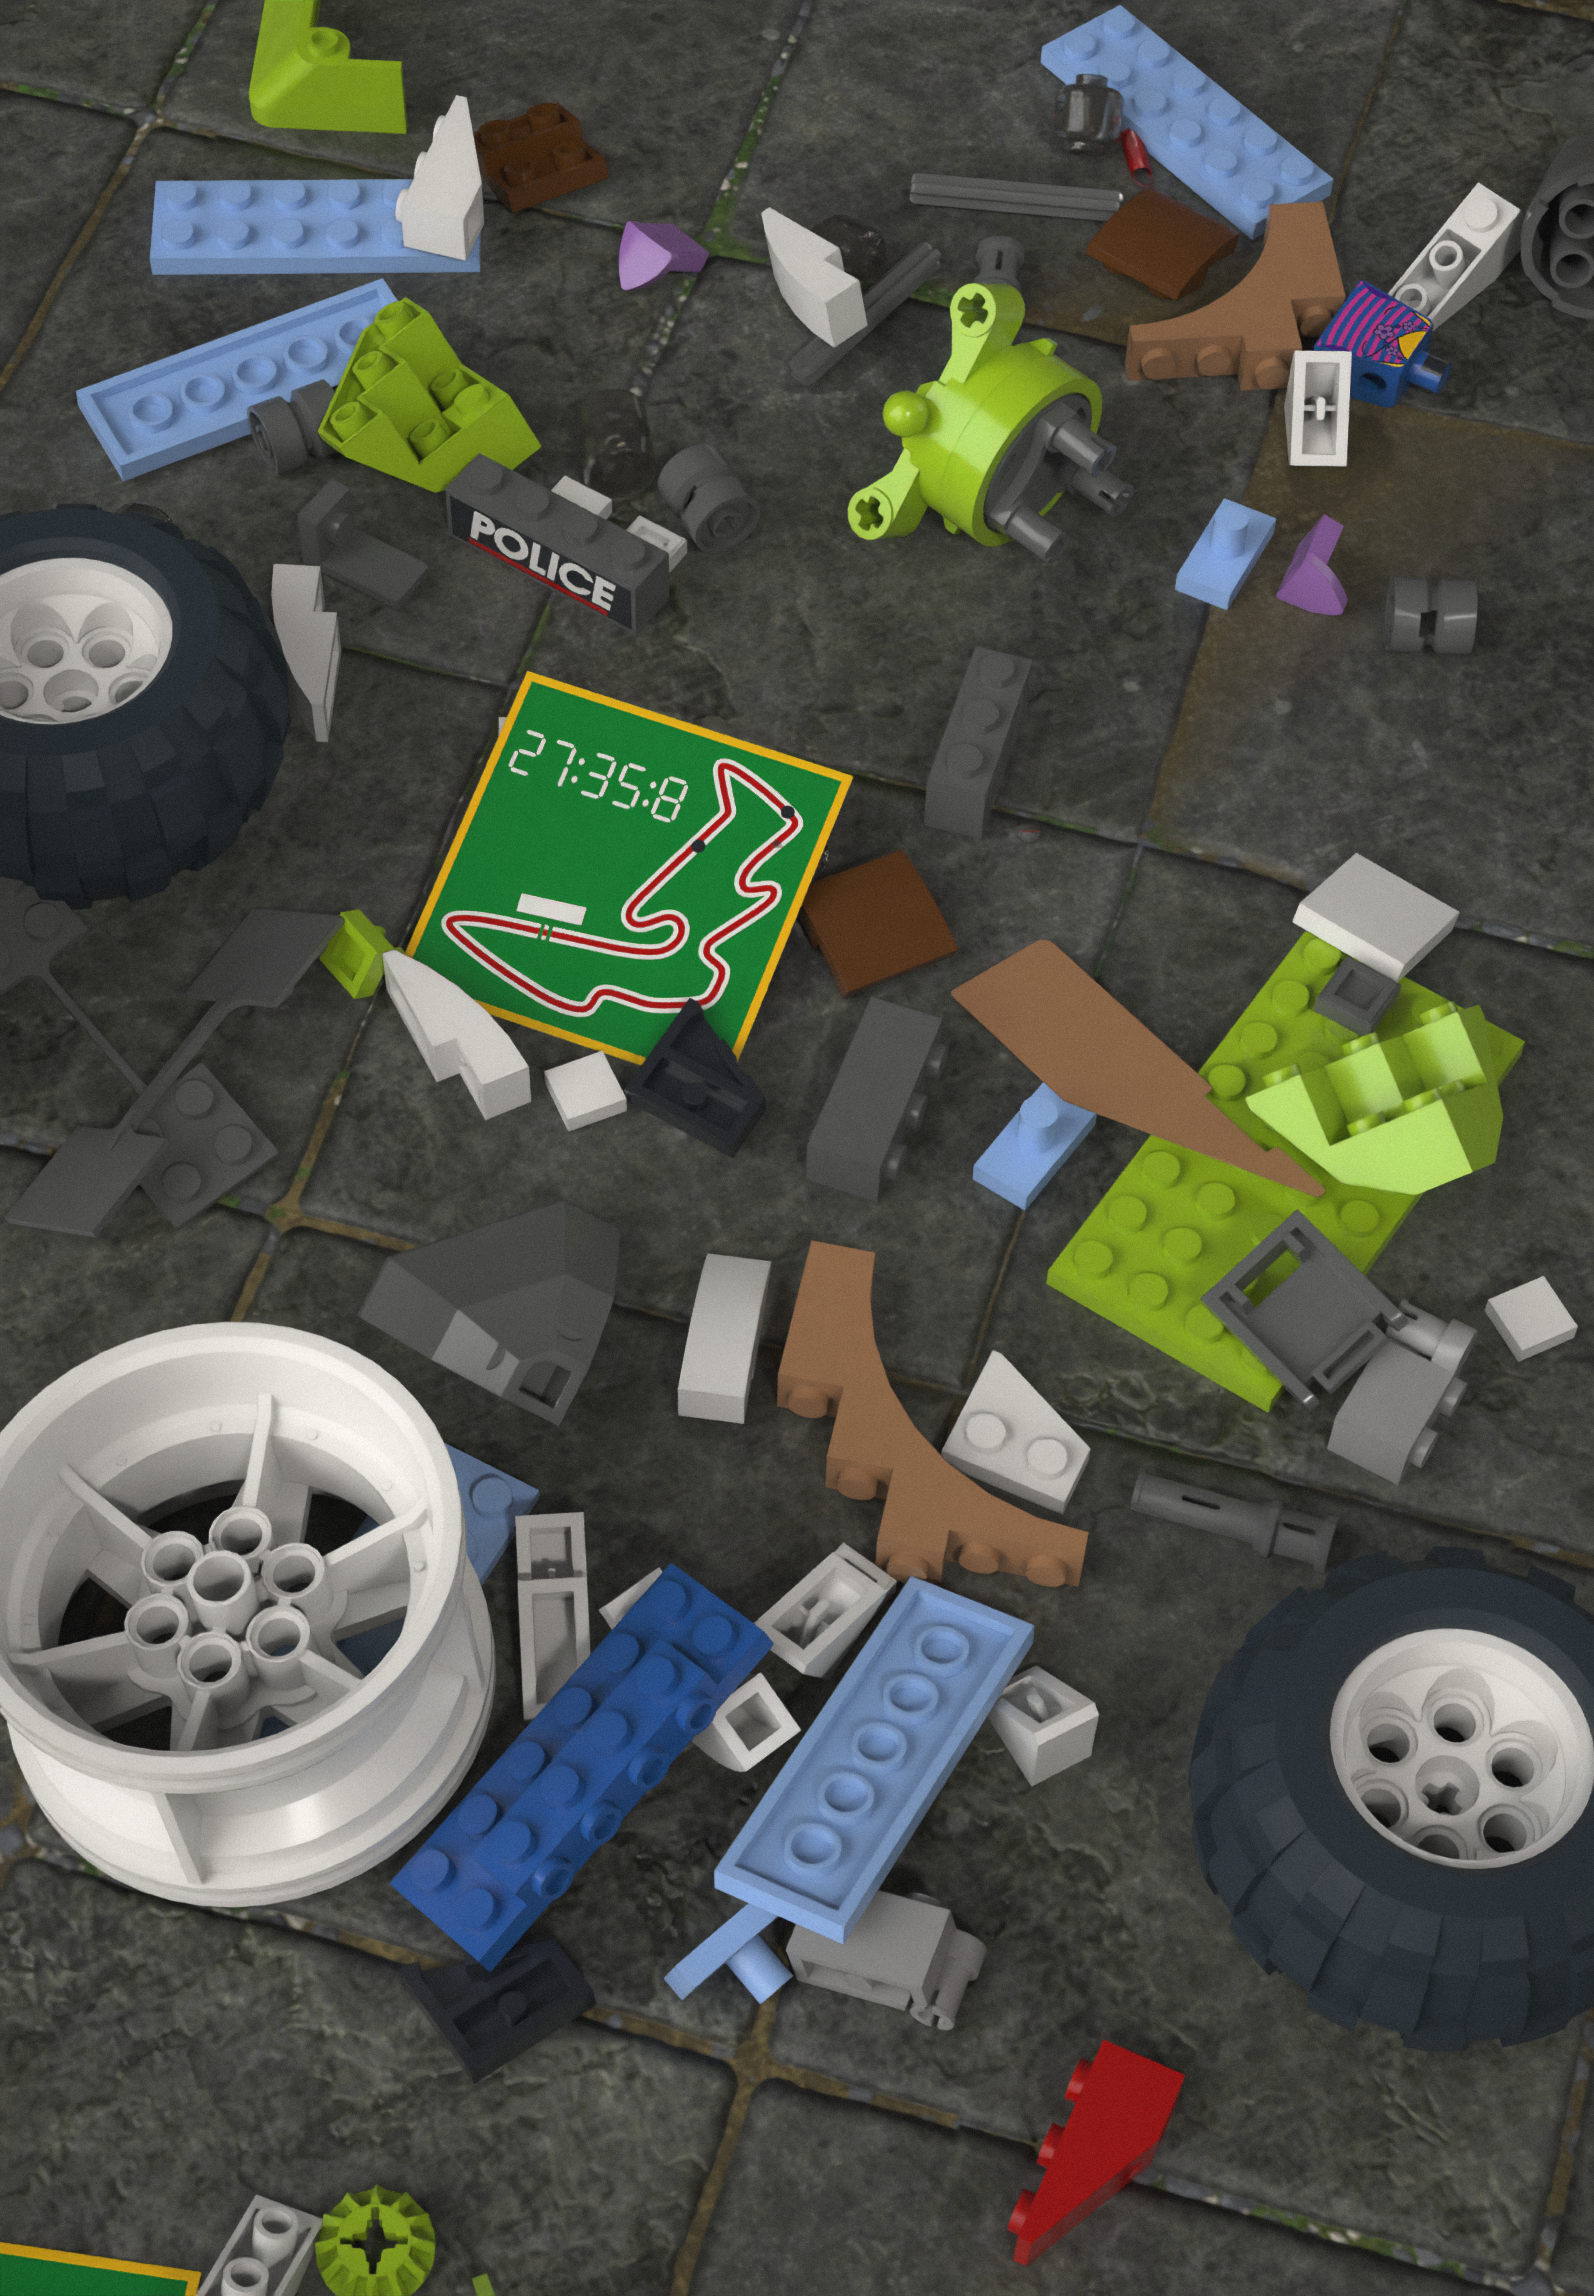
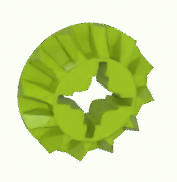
M378 2184L371 2190L356 2194L347 2192L342 2202L330 2213L324 2214L321 2230L317 2241L314 2243L320 2275L327 2287L336 2296H411L428 2277L436 2252L435 2234L428 2213L424 2212L407 2192L398 2193L386 2190ZM373 2219H379L380 2227L383 2228L386 2240L397 2241L398 2243L395 2245V2248H387L382 2251L381 2261L377 2262L376 2274H371L370 2263L367 2262L365 2251L352 2247L355 2241L367 2240L369 2228L373 2227Z

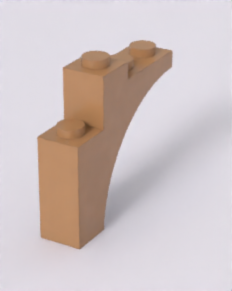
M1323 201L1270 204L1263 240V252L1247 276L1224 296L1196 311L1173 319L1130 325L1125 358L1128 381L1237 374L1241 391L1287 388L1294 350L1302 351L1300 338L1320 337L1344 304L1346 297Z

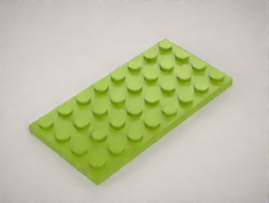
M1307 930L1212 1053L1198 1074L1212 1087V1090L1205 1097L1264 1151H1270L1273 1148L1282 1149L1325 1188V1193L1320 1197H1314L1150 1135L1049 1268L1046 1284L1267 1413L1270 1412L1285 1388L1205 1307L1201 1297L1297 1209L1366 1276L1424 1194L1423 1192L1418 1195H1411L1341 1183L1252 1112L1248 1106L1246 1097L1267 1089L1262 1077L1295 1063H1298L1302 1073L1324 1067L1345 1058L1341 1048L1342 1045L1362 1037L1314 1011L1316 998L1345 958L1348 956L1356 961L1358 960ZM1404 976L1398 982L1401 984L1398 999L1374 1032H1377L1380 1042L1404 1035L1423 1026L1418 1015L1450 1001ZM1456 1004L1458 1011L1464 1009ZM1486 1021L1497 1086L1499 1087L1520 1058L1525 1041ZM1286 1250L1242 1292L1249 1298L1255 1308L1298 1269L1301 1264Z

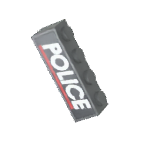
M480 453L445 488L449 536L636 636L670 599L668 552Z

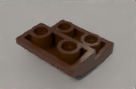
M540 103L528 109L527 114L507 121L492 120L482 124L478 131L473 132L480 174L494 194L512 213L609 178L606 159L583 140L580 120L559 103Z
M1148 187L1130 199L1103 225L1089 242L1086 254L1103 262V267L1109 272L1121 276H1130L1147 285L1148 290L1155 296L1178 301L1203 286L1209 266L1234 253L1240 233Z
M902 849L810 884L798 912L813 948L821 947L843 999L950 958L959 950L931 893Z

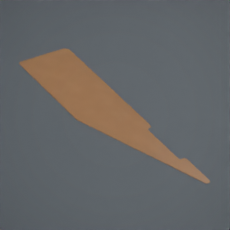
M1038 940L951 991V996L1063 1101L1314 1197H1320L1325 1193V1188L1282 1149L1273 1148L1270 1151H1264L1205 1097L1212 1090L1211 1085L1051 941Z

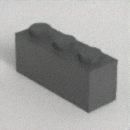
M975 646L927 779L924 825L982 839L1028 706L1033 660Z
M875 997L870 998L807 1144L806 1180L876 1202L880 1198L887 1179L897 1182L908 1151V1146L902 1144L907 1130L910 1129L916 1132L919 1130L928 1104V1095L923 1094L928 1080L935 1082L940 1080L947 1061L949 1046L940 1044L943 1018Z

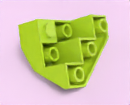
M406 297L401 301L392 302L383 307L376 314L374 322L361 332L318 429V433L323 441L345 457L434 493L445 491V488L479 453L513 470L542 447L509 394L461 364L429 312Z
M1450 1001L1418 1015L1423 1026L1404 1035L1380 1042L1377 1032H1373L1342 1045L1341 1048L1345 1058L1324 1067L1302 1073L1298 1063L1268 1074L1262 1077L1267 1089L1245 1099L1252 1112L1341 1183L1418 1195L1491 1165L1496 1161L1503 1112L1485 1016L1479 1004L1458 1011L1455 1002Z

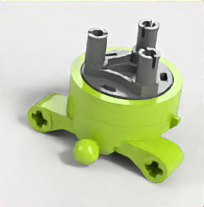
M1006 283L966 284L958 289L950 305L952 355L940 379L920 385L916 393L909 390L899 391L891 395L884 404L882 411L884 425L892 434L902 438L904 449L892 472L856 492L851 498L848 506V521L852 530L859 537L866 540L905 537L916 529L927 507L930 506L943 516L945 529L954 535L959 534L963 530L976 541L988 547L1000 546L1015 539L1045 562L1052 564L1065 551L1069 543V537L1067 533L1043 516L1065 491L1072 494L1075 492L1081 493L1106 511L1107 515L1114 518L1121 514L1128 505L1121 496L1123 495L1127 499L1132 498L1134 487L1107 470L1115 458L1117 447L1096 434L1102 413V394L1098 385L1055 355L1054 351L1058 344L1050 338L1020 343L1015 346L1011 345L1025 316L1024 300L1015 287Z

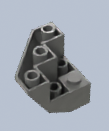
M564 1200L519 1213L387 1257L357 1316L434 1362L501 1398L559 1426L591 1366L614 1301L621 1230Z

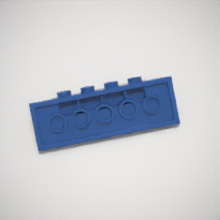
M670 1563L389 1884L491 1972L547 1906L566 1892L573 1881L574 1875L599 1846L609 1841L616 1834L624 1817L644 1794L662 1781L669 1769V1765L695 1735L703 1732L711 1724L716 1711L772 1648L774 1643L762 1629L673 1563Z

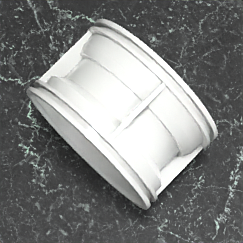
M249 1322L194 1324L136 1338L94 1356L51 1383L17 1413L0 1432V1713L7 1720L15 1756L35 1800L51 1825L74 1850L89 1863L112 1878L142 1892L171 1901L217 1907L268 1905L299 1899L324 1891L361 1875L402 1848L441 1811L464 1779L484 1738L493 1707L496 1683V1648L484 1593L478 1575L467 1556L466 1522L462 1499L448 1450L428 1414L396 1378L372 1360L347 1346L320 1335L291 1327ZM238 1494L232 1507L223 1511L213 1521L209 1530V1543L202 1546L195 1536L184 1531H169L161 1534L146 1528L158 1520L191 1505L218 1497ZM312 1494L324 1495L349 1502L363 1510L380 1525L323 1557L317 1549L304 1544ZM256 1548L253 1552L246 1555L237 1554L246 1549ZM185 1572H189L188 1575H186L182 1579L176 1581H169L174 1576L183 1574ZM88 1577L129 1609L124 1622L125 1631L58 1647L62 1619L66 1608ZM311 1583L302 1591L286 1592L295 1584ZM405 1618L402 1632L397 1642L378 1666L366 1677L335 1646L337 1641ZM175 1634L165 1643L151 1644L160 1635ZM286 1645L297 1646L289 1654L271 1656L280 1647ZM216 1671L228 1672L218 1681L202 1682L208 1675ZM166 1706L172 1707L170 1751L127 1746L114 1742L101 1734ZM269 1717H276L291 1727L277 1734L259 1739L264 1720Z

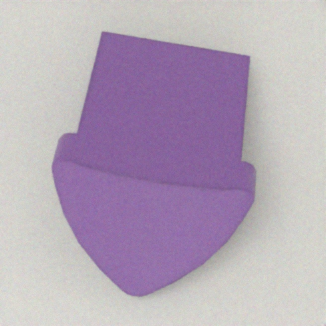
M628 221L623 232L619 253L621 287L624 290L630 291L640 290L656 283L669 271L701 272L710 253L674 224Z
M1325 514L1299 543L1276 593V597L1279 600L1312 613L1325 615H1341L1343 613L1348 598L1340 581L1327 566L1344 527L1343 525Z

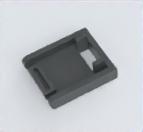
M1298 1209L1201 1297L1205 1307L1309 1413H1312L1320 1405L1316 1395L1307 1388L1309 1384L1315 1380L1331 1395L1389 1341L1388 1337L1375 1325L1377 1321L1383 1317L1385 1322L1398 1332L1408 1324V1320L1401 1311ZM1287 1250L1301 1266L1254 1308L1249 1298L1242 1291Z

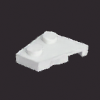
M993 1350L942 1449L941 1456L951 1466L964 1474L1063 1515L1089 1461L1090 1448L1001 1353Z

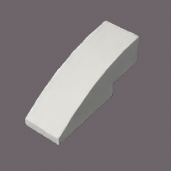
M770 207L761 212L773 274L782 297L794 314L814 334L834 348L868 326L860 282L844 272L840 248Z
M273 564L271 596L274 625L285 657L290 696L300 718L315 741L328 742L341 657L337 612H324L325 601L320 566Z
M394 949L383 953L386 989L436 1082L460 1073L485 1120L530 1103L529 1066L510 1037L488 1012L457 985L428 966Z
M707 1253L696 1294L678 1385L679 1416L744 1424L751 1379H753L771 1272V1261Z
M584 1512L515 1516L524 1721L533 1720L591 1654Z

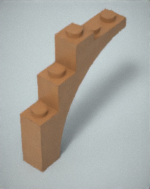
M811 1240L778 1372L777 1406L788 1408L795 1414L807 1418H820L823 1416L836 1418L827 1453L825 1488L838 1490L844 1496L856 1500H870L874 1497L886 1500L877 1538L875 1565L902 1583H907L909 1578L913 1576L923 1581L941 1584L946 1561L960 1563L965 1569L976 1573L989 1574L1001 1571L1026 1576L1030 1581L1041 1586L1058 1587L1066 1584L1079 1587L1089 1532L1035 1517L989 1494L951 1466L912 1423L889 1384L875 1343L871 1310L875 1252Z

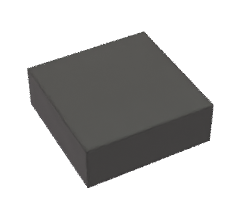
M1347 956L1316 998L1314 1011L1360 1036H1365L1376 1030L1398 999L1401 984Z

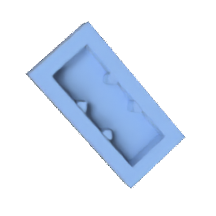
M1224 498L1178 572L1175 590L1228 610L1273 536L1276 518Z
M1043 1082L1034 1094L1023 1102L1019 1112L974 1164L972 1179L1025 1211L1095 1126L1097 1114L1063 1101Z
M748 1903L679 1962L663 1979L678 1997L684 2000L726 1963L761 2005L793 1977L791 1972L759 1936L779 1916Z

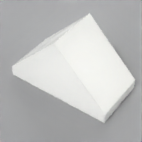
M1294 350L1284 404L1289 465L1347 466L1351 351Z
M832 1552L753 1624L762 1629L774 1643L770 1649L772 1652L802 1674L829 1680L884 1600L887 1591Z
M1036 1665L1010 1679L987 1717L1032 1787L1091 1756L1099 1713L1095 1702Z

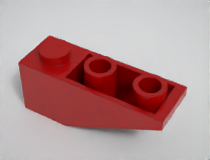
M1104 2039L1094 2062L1082 2057L1080 2058L1064 2099L1075 2103L1066 2127L1054 2122L1051 2124L1036 2161L1037 2165L1047 2169L1037 2193L1026 2188L1023 2189L1007 2228L1008 2231L1018 2235L1013 2261L1027 2267L1152 2164L1178 2102L1185 2078L1184 2074Z

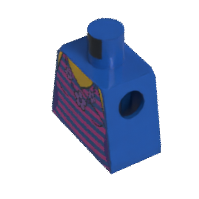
M1361 279L1320 336L1313 351H1351L1350 398L1385 408L1396 406L1411 383L1439 394L1448 379L1452 366L1451 362L1428 353L1434 327L1430 318Z

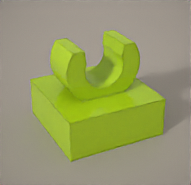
M360 909L341 912L339 916H342L345 922L329 941L327 949L320 956L319 960L354 999L373 996L382 976L385 975L382 954L393 949L402 954L405 951L401 947L394 948L384 937L386 930L382 926L373 925Z

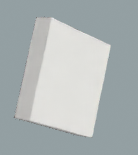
M1355 853L1299 903L1293 923L1382 975L1399 982L1453 930L1460 912Z

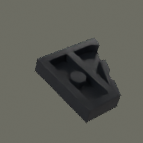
M692 998L688 999L624 1089L627 1102L731 1158L738 1152L766 1111L764 1095L750 1075L742 1072L737 1064V1057L724 1039H719L705 1019L703 1008Z
M555 1939L519 1945L516 1949L509 1951L491 1972L469 1953L464 1954L465 1964L422 1970L421 1963L415 1962L406 1964L398 1969L402 1985L473 2084L479 2082L597 2005L593 1989Z

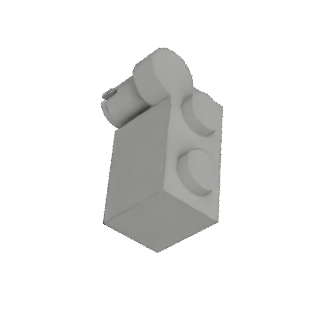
M1405 1299L1401 1301L1398 1309L1406 1317L1408 1324L1399 1332L1388 1325L1385 1335L1389 1341L1370 1358L1336 1415L1327 1447L1328 1450L1396 1485H1399L1410 1464L1422 1468L1439 1435L1438 1432L1431 1429L1439 1414L1451 1418L1457 1409L1468 1385L1467 1382L1459 1379V1375L1478 1335V1330L1454 1318L1448 1323L1410 1304Z
M878 1889L844 1945L796 1924L786 1952L798 1981L905 2011L912 1995L914 2003L911 2005L910 2013L916 2020L932 2027L934 2017L937 2015L940 2017L937 2024L938 2029L950 2030L954 2028L955 2017L968 1981L978 1978L987 1948L978 1938L956 1929L951 1910L946 1909L940 1901L920 1893H909L905 1898Z

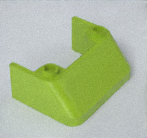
M265 0L249 88L251 115L256 122L271 128L407 134L408 126L402 61L350 59V42L345 34L328 27H317L322 0Z

